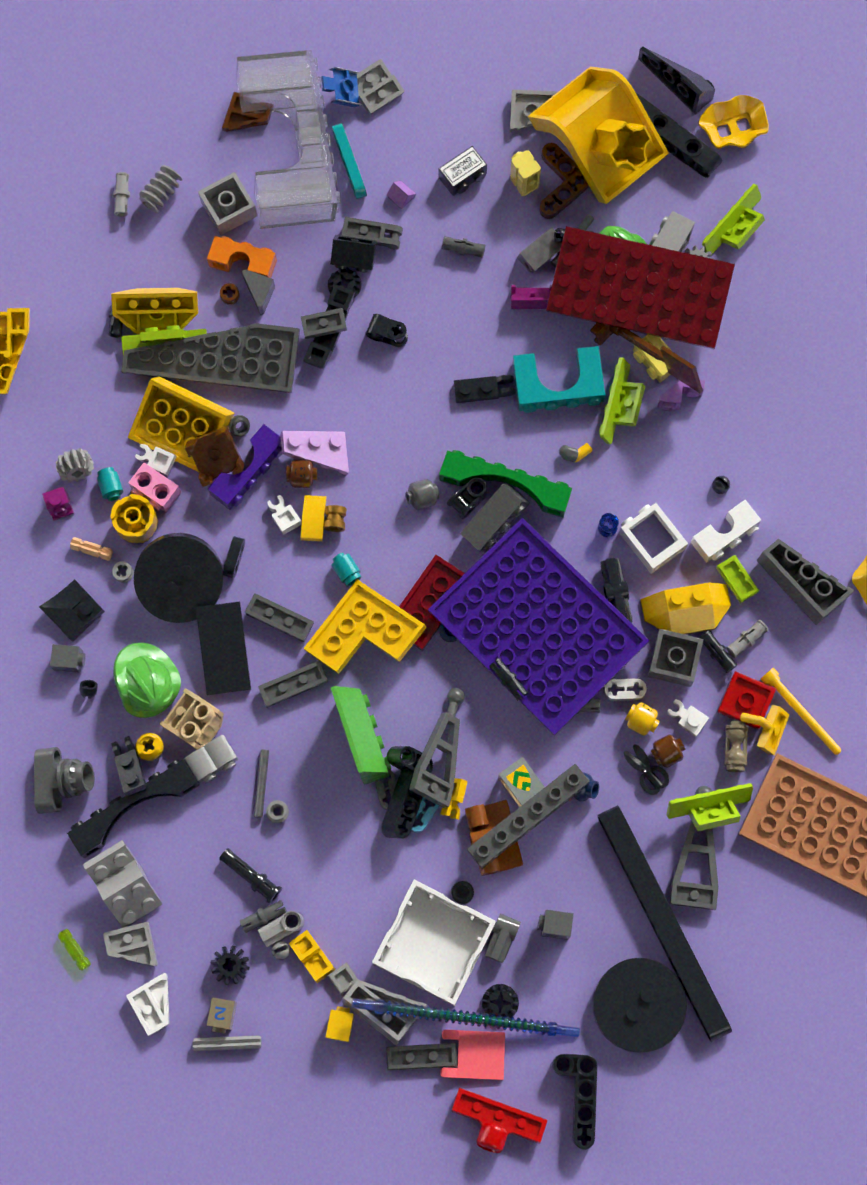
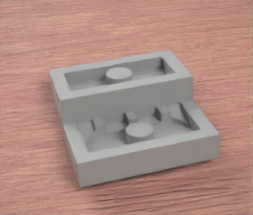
M382 59L357 73L359 101L370 114L405 92L394 74L391 75Z

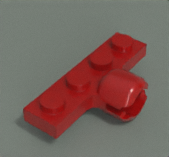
M459 1088L451 1112L476 1120L481 1124L476 1143L480 1148L493 1153H500L503 1150L509 1134H514L540 1144L548 1121L547 1119Z

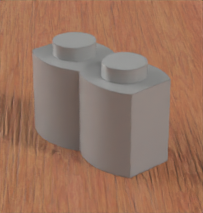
M221 735L184 759L198 782L204 781L206 784L217 777L216 773L224 770L226 772L236 766L235 762L238 760V757L225 736Z

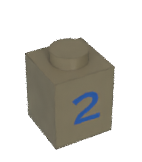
M212 997L207 1026H211L213 1032L224 1034L226 1029L232 1030L237 1002Z

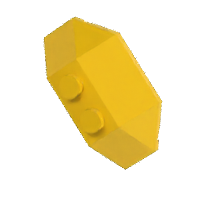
M136 288L111 293L112 315L136 334L145 332V328L158 327V331L167 330V326L179 325L180 329H184L199 313L197 291L182 288Z
M703 583L663 590L640 599L645 622L657 629L680 634L715 629L731 606L727 584Z

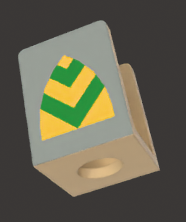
M523 757L498 775V779L519 807L545 788Z

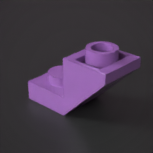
M700 380L702 389L704 391L705 381ZM679 381L660 396L658 408H662L665 411L679 410L682 394L694 398L702 396L703 391L698 393Z

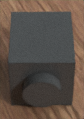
M53 644L50 667L54 671L80 673L81 666L84 667L85 653H83V650L79 646Z

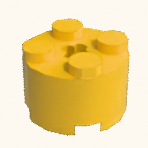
M130 494L128 497L117 500L112 507L110 517L113 527L125 541L144 543L155 533L158 519L148 499L141 495ZM135 516L138 517L136 521L131 522V518L135 519Z

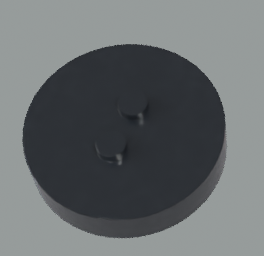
M170 533L158 537L144 548L135 566L134 588L139 601L149 613L167 622L185 623L196 620L195 607L215 605L222 591L223 568L219 556L207 542L191 534Z
M631 958L617 963L605 972L595 988L593 1014L599 1030L612 1044L629 1052L644 1053L664 1047L679 1033L686 1017L687 1002L682 984L668 967L652 959Z

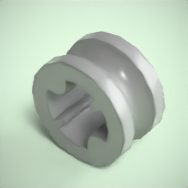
M120 561L114 565L112 573L118 581L128 582L133 578L134 570L127 562ZM121 567L124 569L128 568L126 570L127 575L124 577L122 575L118 576Z

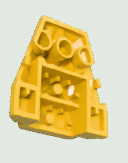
M7 308V312H0V394H8L30 330L29 308Z

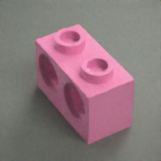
M146 463L141 465L128 482L132 489L131 493L148 499L157 511L161 509L167 512L181 494L177 484ZM143 480H150L149 485L146 487H141L140 483ZM165 491L168 493L164 499L157 498L160 492Z

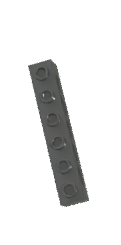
M574 764L467 848V851L479 867L483 869L587 787L590 781L579 767Z

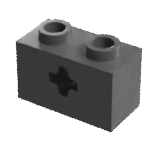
M545 910L544 915L540 914L537 930L542 931L541 936L569 940L574 913Z

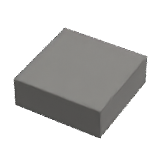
M347 962L328 975L340 995L349 990L358 980Z

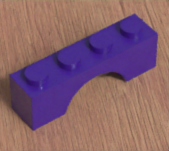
M265 424L250 439L254 449V458L251 465L245 471L235 475L221 473L208 488L210 495L229 510L241 503L245 492L252 490L257 484V478L261 474L267 473L271 467L270 463L275 457L279 458L282 455L281 437Z

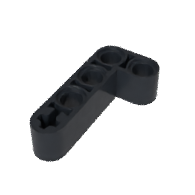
M393 746L387 752L389 764L401 770L381 827L383 835L387 838L404 839L409 836L423 798L409 790L415 767L422 755V752L410 746ZM432 759L426 768V771L432 773L433 770Z
M560 1054L553 1059L552 1068L554 1072L562 1076H575L573 1142L580 1149H589L595 1141L597 1062L589 1055ZM560 1058H565L569 1062V1068L565 1072L557 1068L556 1064ZM584 1059H588L592 1063L593 1067L589 1073H584L580 1069V1063ZM583 1083H588L591 1086L592 1091L588 1097H583L579 1093V1087ZM582 1107H587L591 1111V1116L587 1121H582L578 1117V1112ZM578 1123L583 1125L591 1124V1129L586 1128L585 1133L587 1136H590V1140L586 1141L585 1145H582V1142L577 1139L578 1136L582 1135V1128H577Z

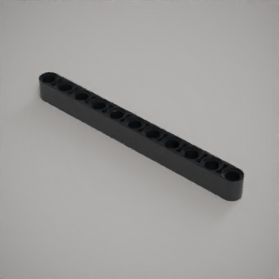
M617 805L598 814V820L707 1037L713 1042L731 1033L732 1028L620 807Z

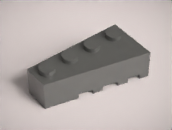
M777 539L765 549L756 560L815 625L820 623L854 592L850 587H845L839 583L838 579L834 576H829L820 570L819 566L815 563H810L804 559L802 554L780 539Z

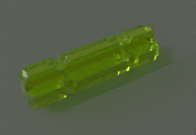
M64 929L58 934L59 940L65 944V949L73 961H76L75 964L79 970L87 969L91 965L89 959L86 956L84 957L85 953L77 941L72 939L73 935L68 929Z

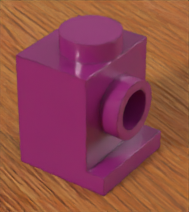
M64 487L42 494L47 510L53 520L74 514L68 493Z

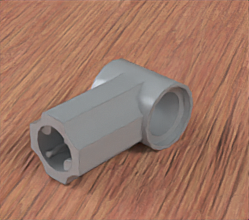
M288 911L280 918L258 929V932L266 947H269L292 933L300 931L304 926V918L296 911ZM292 915H296L299 920L298 925L294 928H290L287 924L288 918Z

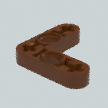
M547 143L542 148V160L564 181L540 203L539 210L541 216L546 219H552L585 192L588 188V183L577 164L557 144ZM547 151H555V155L547 156ZM566 163L571 166V170L563 172L559 167L561 164ZM576 179L579 181L583 179V185L579 183L575 186ZM561 191H567L570 193V197L568 199H561L558 194ZM546 205H547L548 207H550L551 205H553V211H551V210H547V211H546V210H545Z

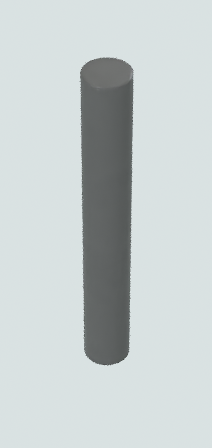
M264 749L260 750L254 817L258 818L263 817L269 750Z

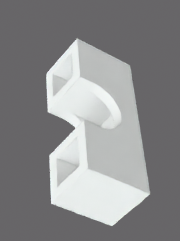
M746 500L728 511L725 518L731 525L729 533H718L710 524L693 536L691 544L706 563L711 559L713 561L718 560L724 555L723 551L728 547L733 549L742 542L741 538L746 534L751 536L759 530L758 526L761 519Z

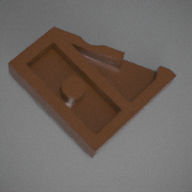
M234 92L222 126L223 131L228 132L267 125L274 108V103Z

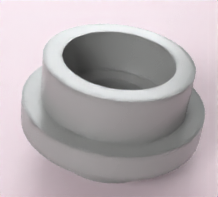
M276 800L267 806L266 815L273 823H282L287 819L289 809L283 801ZM276 808H280L282 810L280 816L274 815V810Z

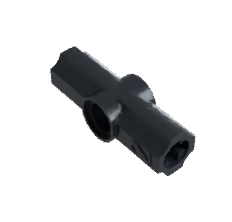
M619 558L601 561L600 567L605 584L603 585L605 598L632 623L631 609L628 602L629 591L627 583L623 579Z

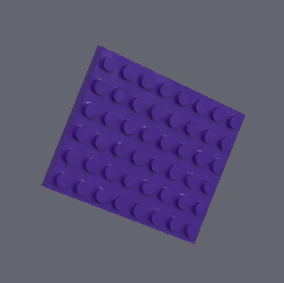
M523 518L428 609L500 683L502 681L489 666L494 662L500 669L495 660L498 658L502 659L508 669L517 675L516 679L529 692L524 697L517 690L522 696L520 702L554 736L649 643V640Z

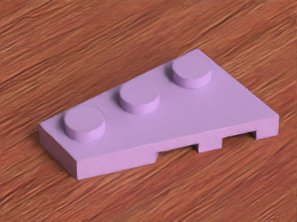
M282 431L280 433L283 455L298 460H310L312 463L321 465L322 468H330L339 471L343 475L349 473L345 432Z

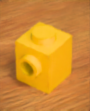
M337 1006L336 1010L331 1009L325 1038L350 1042L355 1014L350 1013V1008Z

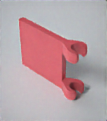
M447 1029L442 1031L443 1039L458 1040L457 1068H441V1077L504 1080L505 1032Z

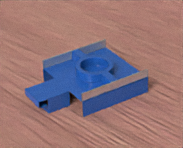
M334 67L329 69L333 71L334 78L321 76L322 91H335L336 101L331 103L354 108L362 105L359 104L357 73L360 72Z

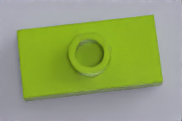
M736 555L716 566V569L740 604L759 593V589Z

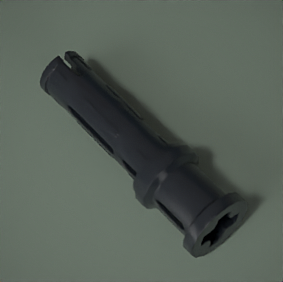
M229 848L219 857L220 861H223L250 883L254 892L258 891L267 899V903L271 904L282 891L281 886L277 887L267 879L268 876L266 874H259Z

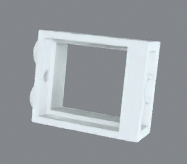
M657 503L652 506L649 504L644 506L638 512L639 515L634 519L632 517L627 518L622 522L619 532L650 574L683 552L688 545L687 541ZM652 514L657 517L675 540V543L654 558L650 557L630 531Z

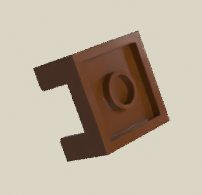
M227 426L187 441L185 450L188 457L192 456L199 471L198 478L202 487L212 484L213 480L221 473L227 474L232 472L235 475L243 472L244 463Z

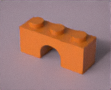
M214 236L207 257L209 267L225 272H230L234 262L245 260L249 262L247 270L269 278L272 277L277 263L276 254L271 249L253 247L248 242H235L226 236L221 238Z

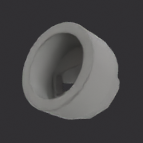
M284 941L276 942L271 949L272 955L279 960L286 959L290 954L289 945ZM283 946L286 947V950L281 951L279 953H275L276 949H279Z

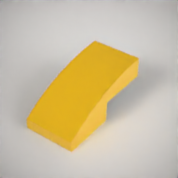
M304 496L301 540L323 542L326 496Z
M308 930L289 942V945L316 983H319L336 970Z

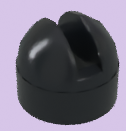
M717 476L712 483V488L716 493L724 494L730 488V481L726 476ZM717 480H721L727 486L725 487L722 483H720Z
M83 680L80 682L79 691L84 698L88 696L91 699L97 694V682L93 680Z

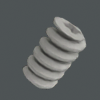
M162 165L160 171L155 173V178L149 180L150 184L144 186L145 190L140 191L139 199L151 211L158 213L159 210L156 205L163 207L164 204L161 199L163 198L168 201L169 197L166 193L174 194V190L171 187L179 188L177 179L180 181L183 179L171 167Z

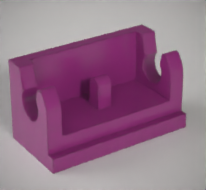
M511 285V309H546L552 285L549 288H516V285Z

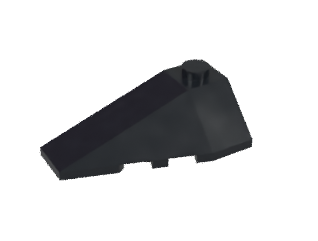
M645 47L640 48L638 59L694 114L713 100L715 88L709 80H705L701 75Z

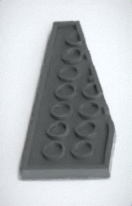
M256 323L245 327L231 328L226 331L183 338L182 340L163 342V344L124 350L121 372L292 393L300 329Z

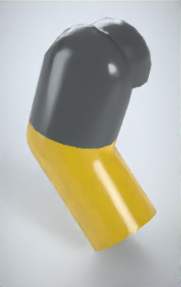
M585 443L578 449L563 445L559 449V454L564 460L576 463L593 450L588 443Z

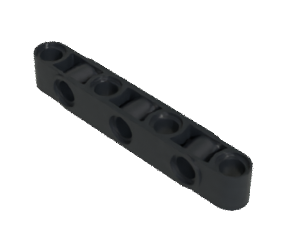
M636 93L654 127L656 125L663 127L662 129L655 127L668 152L701 176L708 178L721 164L722 159L720 155ZM692 149L696 153H690L687 150Z

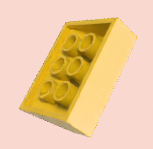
M162 377L150 379L128 438L139 444H145L152 450L158 447L177 456L176 462L199 472L192 456L188 457L185 450L187 441L225 426L229 429V422L235 413Z

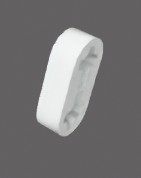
M613 679L604 687V695L610 701L640 700L647 691L646 684L641 679ZM634 684H638V688H642L638 695H635L634 691H627V689L633 688ZM612 685H616V689H624V691H618L616 696H613L612 692H608V689H611Z

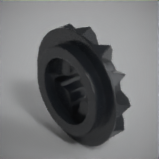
M347 268L338 269V271L332 273L328 280L330 294L335 284H341L342 278L346 282H350L347 289L355 291L354 298L359 294L361 278L357 275L356 271L354 272Z
M492 985L483 995L482 1007L489 1018L509 1020L518 1010L519 999L517 993L508 985ZM500 992H502L503 1000L511 1002V1004L503 1005L501 1013H499L498 1005L490 1003V1001L498 1000Z

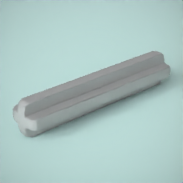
M261 1036L193 1039L194 1051L257 1049L262 1046Z

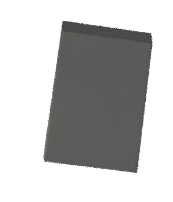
M245 269L242 271L243 279L260 315L265 313L275 289L274 279Z

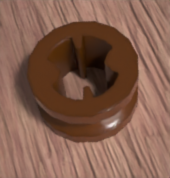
M232 283L224 284L220 289V296L225 304L232 305L239 300L238 287ZM228 290H232V293H235V295L232 294L231 298L224 294H227Z

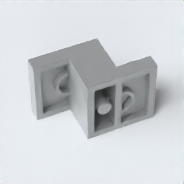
M123 840L83 864L86 872L96 884L104 903L123 928L162 905L142 867Z

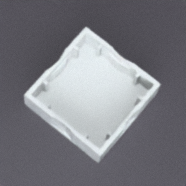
M414 879L399 908L398 915L391 929L386 933L372 963L455 1006L496 921L467 906L459 905L448 899L444 894Z

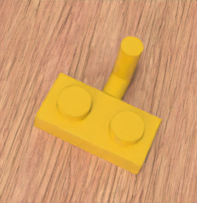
M772 705L766 718L742 713L740 720L760 725L763 728L758 738L757 747L765 753L775 756L790 714L780 706Z

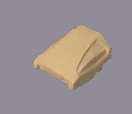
M185 688L181 698L159 725L198 750L211 742L222 726L224 713Z

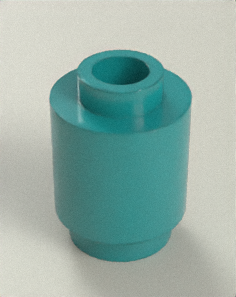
M113 467L99 470L97 472V482L103 499H108V501L119 499L124 491L118 472Z
M340 553L332 559L334 561L331 564L333 570L347 587L353 585L357 579L360 580L362 578L360 575L361 571L350 554Z

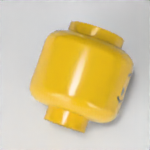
M642 702L637 705L633 704L625 718L627 720V727L642 736L647 735L649 731L654 733L660 722L656 719L658 712Z

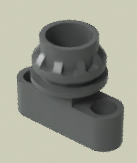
M58 747L42 748L35 751L34 803L37 813L60 812L62 809V796L64 798L80 796L84 791H91L93 789L95 775L90 762H81L78 759H62L61 751Z

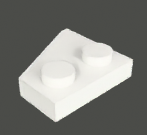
M166 973L159 975L126 995L148 1036L170 1024L168 976Z

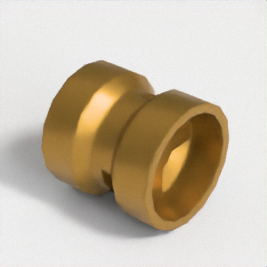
M339 505L326 506L325 515L327 519L324 521V530L330 532L345 531L346 523L343 518L346 516L347 508Z

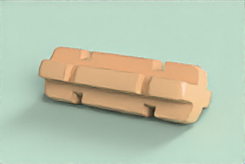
M76 537L70 543L72 550L78 552L81 550L82 553L97 558L100 556L101 559L107 561L111 559L113 554L111 548L105 546L102 548L101 545L88 541L83 542L82 539Z

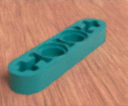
M342 123L332 126L333 135L356 199L366 197V189Z

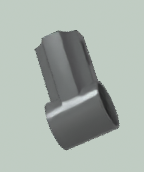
M500 913L485 956L503 963L521 922Z

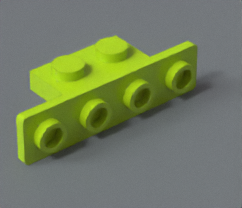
M752 184L738 202L731 207L724 218L718 222L710 234L704 238L702 246L705 247V253L711 251L713 255L722 243L739 250L765 221L763 214L752 210L762 198L758 185Z
M179 325L167 326V330L158 331V327L145 328V332H140V335L121 337L123 355L124 350L149 345L153 346L163 344V342L177 341L183 338L207 334V330L180 329Z
M619 357L618 363L614 368V379L609 388L610 396L608 404L604 408L603 424L599 428L600 437L606 444H612L616 425L636 426L646 387L643 383L627 382L631 366L621 357Z
M748 783L670 800L666 816L668 819L689 815L697 831L738 823L741 816L735 805L751 800L753 785Z

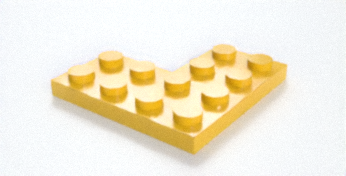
M357 579L303 649L340 674L365 640L400 662L426 629V626Z

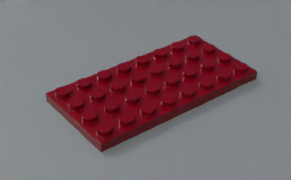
M566 226L546 311L715 349L735 264Z

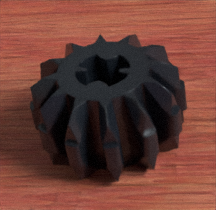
M224 946L222 947L224 955L217 951L214 953L219 960H211V964L218 965V967L212 969L211 972L212 974L220 972L216 980L220 982L225 977V985L230 984L231 978L234 984H238V975L243 979L246 978V975L241 972L242 969L250 970L249 966L243 965V963L249 961V957L241 958L244 950L240 949L236 953V946H231L230 953L227 947ZM229 959L232 962H236V965L233 966V971L225 969Z

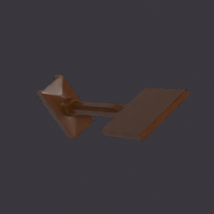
M596 323L590 329L591 333L596 336L594 342L601 346L613 333L617 336L620 335L655 359L664 362L670 375L698 393L703 391L696 366L665 346H662L659 350L630 330Z

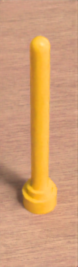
M774 667L760 678L764 684L776 688V691L833 754H840L841 748L779 681L781 678Z

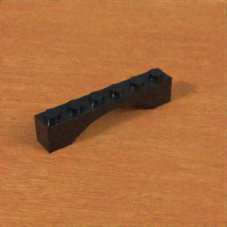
M184 759L173 761L167 766L168 769L161 774L156 772L151 775L146 783L147 789L127 797L124 796L122 798L119 796L109 803L110 806L102 810L100 808L90 814L91 818L87 821H79L70 827L71 831L67 834L80 856L86 858L104 847L114 824L132 807L156 797H182L198 787L200 784Z

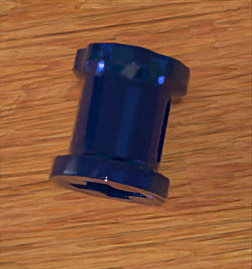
M612 513L602 515L598 525L600 535L608 538L616 534L619 525L617 516ZM605 522H608L609 525H612V528L609 529L608 526H604Z

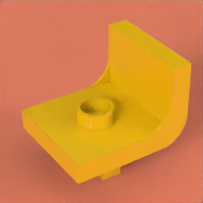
M590 66L528 115L535 130L553 134L566 146L600 203H609L669 154L633 87L622 74L613 69Z

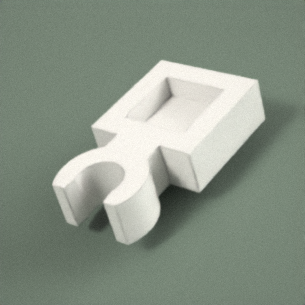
M140 444V447L146 450L144 456L136 454L135 457L141 462L149 461L147 465L168 476L177 456L158 447H155L152 452L147 445Z
M278 495V501L280 502L278 505H273L270 500L267 503L270 511L274 513L272 514L274 522L284 535L302 525V522L292 506L288 505L285 507L283 497Z
M675 699L673 703L678 706L679 711L673 712L671 709H668L667 714L673 718H680L681 720L677 725L696 737L709 717L692 705L686 710L683 703Z

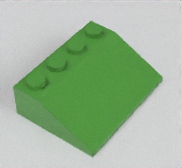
M331 687L363 784L366 785L375 782V780L390 777L388 770L392 768L387 760V756L383 757L381 749L385 747L381 735L376 737L374 728L378 726L374 714L369 716L367 708L371 707L367 694L362 695L361 690L358 688Z

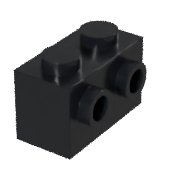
M335 235L332 243L330 264L335 265L338 269L356 268L359 272L373 270L377 241Z

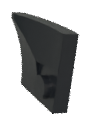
M75 579L62 591L39 606L71 641H74L105 612Z

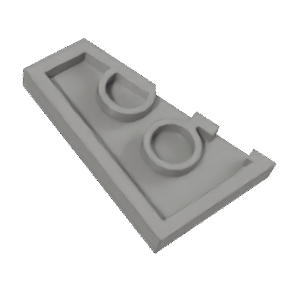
M512 89L510 132L533 126L528 115L558 91Z

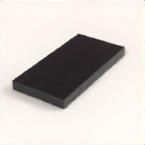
M240 601L195 607L207 695L251 690Z

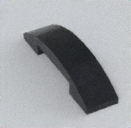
M335 284L327 302L328 307L326 311L343 308L346 321L355 291ZM341 332L315 337L309 345L303 362L324 369Z

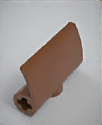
M507 800L485 806L484 804L475 805L465 809L470 829L469 838L471 845L511 814ZM518 841L483 869L479 867L481 876L523 866Z

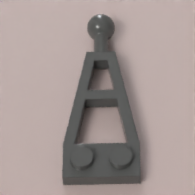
M453 688L447 694L449 702L448 711L440 715L415 767L409 789L442 808L449 807L455 784L460 719L455 716L458 705L462 704L465 699L464 692L459 688ZM447 724L449 725L448 743L440 739ZM436 748L446 753L444 780L426 771Z
M700 786L697 788L695 795L712 792V790L708 786ZM691 820L672 880L670 904L716 910L719 886L713 828L705 830L707 846L691 844L696 830ZM689 852L708 855L710 885L680 881Z

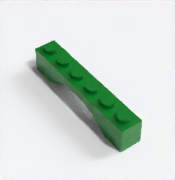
M447 450L439 473V481L459 487L466 485L473 478L507 483L528 494L543 512L564 518L572 488L568 484L560 481L554 483L541 475L534 477L521 469L511 470L501 463L491 464L478 456L471 458L458 450H453L452 452Z

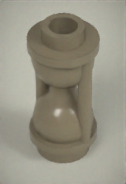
M731 721L730 725L725 727L724 765L728 772H744L747 766L748 726H745L742 721Z

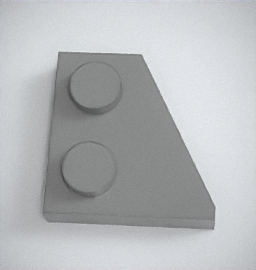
M149 922L103 933L108 956L158 966Z

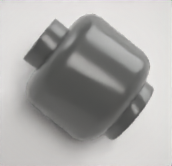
M428 479L413 482L409 485L408 492L405 493L406 501L416 510L432 507L436 504L437 499H439L438 487Z

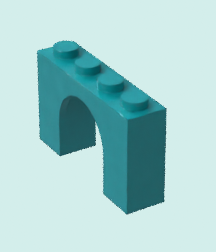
M599 346L577 348L576 359L579 379L572 388L565 391H552L540 382L537 375L535 353L513 355V370L519 411L532 413L537 409L543 408L545 410H555L562 406L576 408L580 404L595 406L604 402L605 388Z

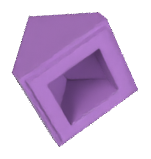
M402 181L393 182L387 193V197L401 209L416 196V193Z

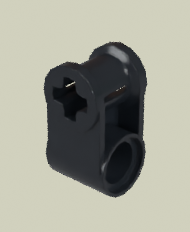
M373 314L365 333L368 338L395 347H403L407 343L408 335L404 323L389 319L381 314Z
M481 478L471 479L448 500L447 505L452 506L460 514L461 519L466 518L485 499L487 495L486 483ZM474 486H480L483 491L479 494H474L471 489Z

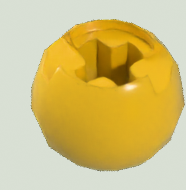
M154 733L141 735L135 744L137 755L146 761L157 759L164 749L162 739ZM153 742L152 745L154 746V749H149L146 752L147 749L145 748V744H151Z

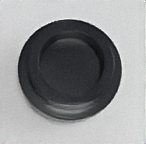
M466 881L457 882L452 887V898L459 904L469 903L474 897L473 886Z

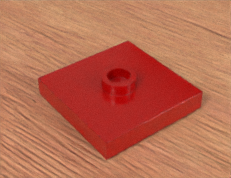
M735 671L717 713L736 721H741L742 713L765 717L776 688ZM744 722L745 725L759 730L761 727L760 725Z

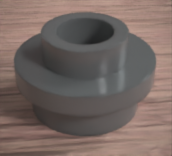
M236 415L230 420L229 431L234 436H244L249 432L250 422L245 416ZM241 422V426L236 428V425Z

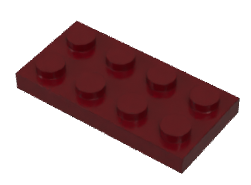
M436 554L399 606L425 624L426 629L413 644L422 651L441 625L428 609L465 574Z

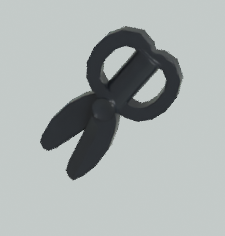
M634 744L633 749L637 758L628 751L624 752V757L632 768L643 773L640 777L641 788L650 795L657 794L660 789L668 786L669 775L660 766L650 767L648 756L639 745ZM653 771H659L660 773H662V775L664 776L663 783L660 781V779L656 776V774ZM645 777L654 786L655 790H651L645 785Z

